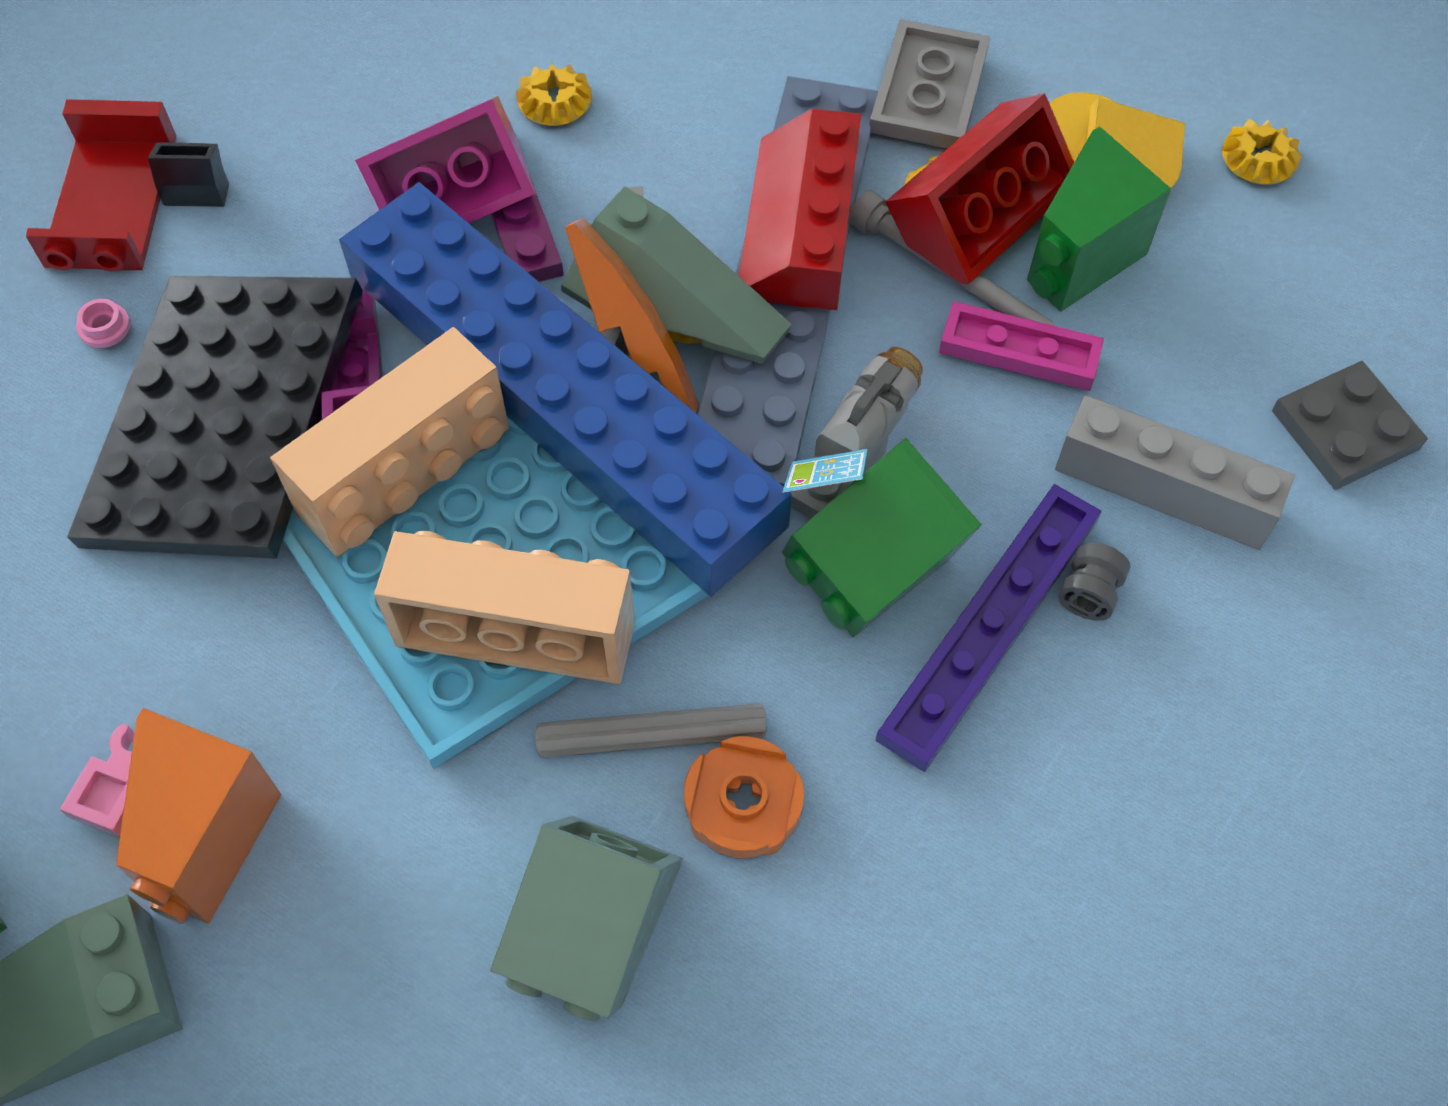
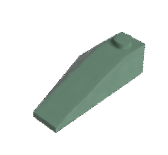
M624 186L594 219L591 226L622 259L654 305L668 333L673 331L697 338L703 347L763 364L789 332L792 324L668 212ZM574 259L561 284V291L592 310L576 260Z

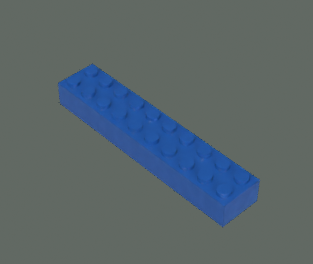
M420 182L339 239L350 276L357 279L362 289L426 345L433 342L452 327H455L497 367L506 416L710 597L789 528L791 492L782 493L784 487Z

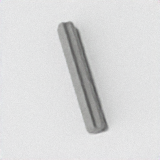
M759 703L563 720L537 724L535 741L537 752L541 757L721 742L739 736L762 738L766 735L767 720L765 709Z

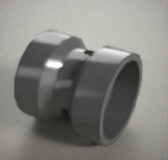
M1094 542L1084 543L1078 547L1071 564L1074 574L1065 578L1058 598L1067 610L1077 616L1095 621L1106 620L1111 617L1118 601L1115 590L1124 585L1131 568L1130 562L1124 554L1113 547Z

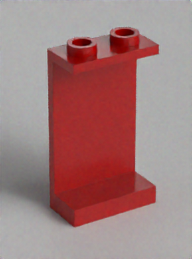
M66 99L62 115L75 139V144L50 229L28 228L25 236L44 268H54L57 270L102 269L111 272L119 270L142 271L161 199L154 184L148 156L156 142L175 143L176 133L163 102Z

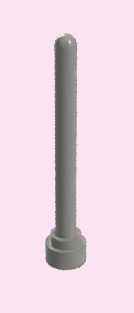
M872 190L865 191L853 205L849 214L850 225L862 233L868 234L871 232L874 235L882 233L1001 313L1055 326L1051 320L981 274L970 284H961L906 246L885 203L886 200Z

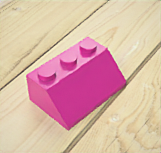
M498 96L355 160L379 210L418 182L468 223L536 193L519 141Z

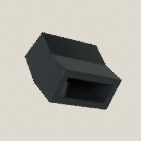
M156 142L148 156V161L155 187L164 206H225L229 181L222 166L218 144Z

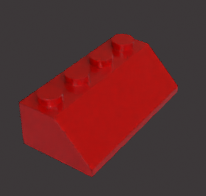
M1043 93L1000 103L885 201L906 246L961 284H970L1046 213L1074 164L1046 94Z
M810 109L761 138L739 277L768 303L838 310L861 123L860 113Z

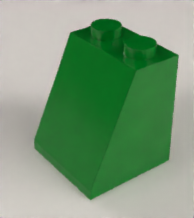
M1100 126L1091 132L1044 215L1027 281L1040 297L1047 299L1062 312L1148 254L1171 188Z
M905 438L863 474V479L855 480L790 537L781 553L785 556L786 567L794 579L804 586L809 585L823 601L821 606L827 618L840 629L845 628L854 637L948 562L982 524L910 441Z

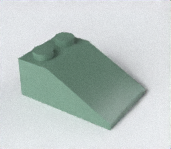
M128 894L62 920L0 961V1105L182 1030L152 917Z

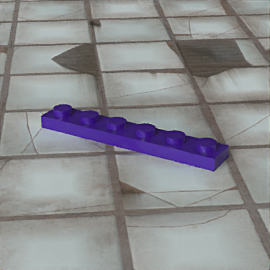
M1053 484L880 727L876 735V742L921 771L926 772L1076 554L1078 547L1082 545L1098 522L1102 512L1100 509Z

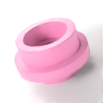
M95 299L87 302L81 307L77 315V333L86 345L93 348H107L118 344L127 336L131 326L130 318L125 309L108 299Z

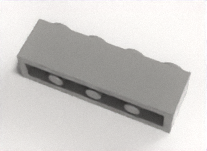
M1087 395L1083 397L1055 467V470L1257 550L1262 548L1280 519L1295 474Z

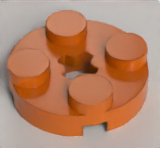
M749 736L732 737L721 741L720 747L710 750L705 756L703 752L693 762L687 773L684 785V806L691 824L692 833L696 839L720 854L735 858H753L760 855L777 853L783 847L784 842L794 833L801 818L804 802L803 781L798 770L796 773L793 765L786 759V754L769 741ZM741 784L751 785L752 795L761 798L757 805H749L747 810L737 809L735 802L726 797L728 792H738Z

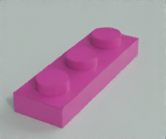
M953 301L941 339L939 353L1090 391L1095 379L1104 338Z

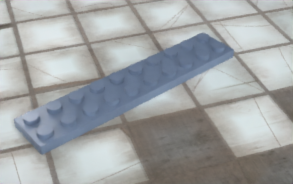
M788 76L773 131L810 109L861 114L850 206L851 211L857 199L870 142L872 127L869 126L878 91ZM850 219L848 222L847 238L850 230ZM742 246L741 254H740V257H739L737 269H736V272H735L738 276H739V270H740V264H741L743 246ZM769 303L792 324L789 332L763 364L715 350L698 415L784 487L791 463L798 459L831 310Z

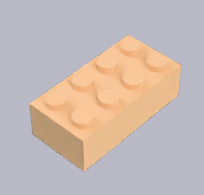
M452 327L270 457L296 515L336 558L349 548L360 546L366 542L377 527L393 515L407 511L414 505L421 494L437 482L451 478L465 461L481 449L492 447L501 439L504 432L509 429L497 367L455 327Z
M394 531L374 593L396 647L621 685L634 630L635 617L630 570L622 569L612 562L597 559L586 563L562 559L557 554L545 550H534L530 553L507 550L496 543L484 540L474 541L472 544L446 540L441 535L429 531H418L415 534Z

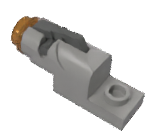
M891 347L886 352L880 353L872 359L859 376L856 384L841 401L834 416L816 439L815 454L812 458L868 449L864 473L879 461L886 453L890 433L905 413L908 402L921 385L920 377L923 374V367L918 358L903 348ZM854 481L790 491L792 493L791 508L812 518Z

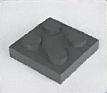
M1363 360L1279 398L1272 409L1274 415L1334 490L1420 450L1428 439Z

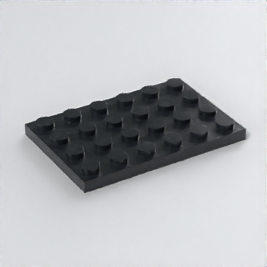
M170 276L67 538L77 548L277 559L293 506L270 457L322 420V392L331 391L363 293L357 279L333 277Z

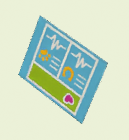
M868 449L793 461L782 493L863 479Z

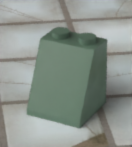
M575 816L542 824L490 971L506 977V986L515 992L531 997H541L543 992L565 1001L563 1008L579 1018L598 1021L600 1016L605 1018L611 1017L624 1003L683 858Z

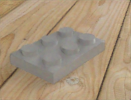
M900 19L870 118L869 126H872L871 133L949 148L967 132L988 52L990 36Z

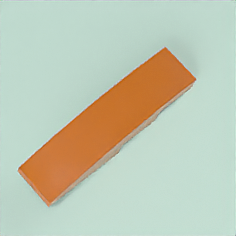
M585 218L565 226L599 332L620 326L630 358L648 374L657 372L661 385L696 413L699 402L681 356L654 305L627 266Z

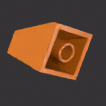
M142 708L135 724L116 865L134 881L130 890L141 898L152 902L149 908L154 912L180 924H184L188 916L209 924L282 794L252 751Z

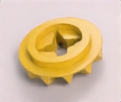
M553 62L549 69L546 70L533 67L531 76L520 77V88L516 91L518 107L523 115L535 123L547 126L564 125L577 120L588 110L592 100L591 87L588 85L585 73H575L571 64L562 69H557ZM552 87L559 88L555 102H552L551 96H549V88Z
M1250 119L1243 127L1233 126L1222 147L1223 159L1228 168L1240 178L1256 184L1270 185L1287 180L1295 173L1302 158V155L1298 152L1299 140L1288 137L1287 127L1278 130L1271 127L1269 120L1261 126ZM1264 146L1271 148V152L1266 150L1262 153L1258 152L1253 156L1255 147L1258 149Z

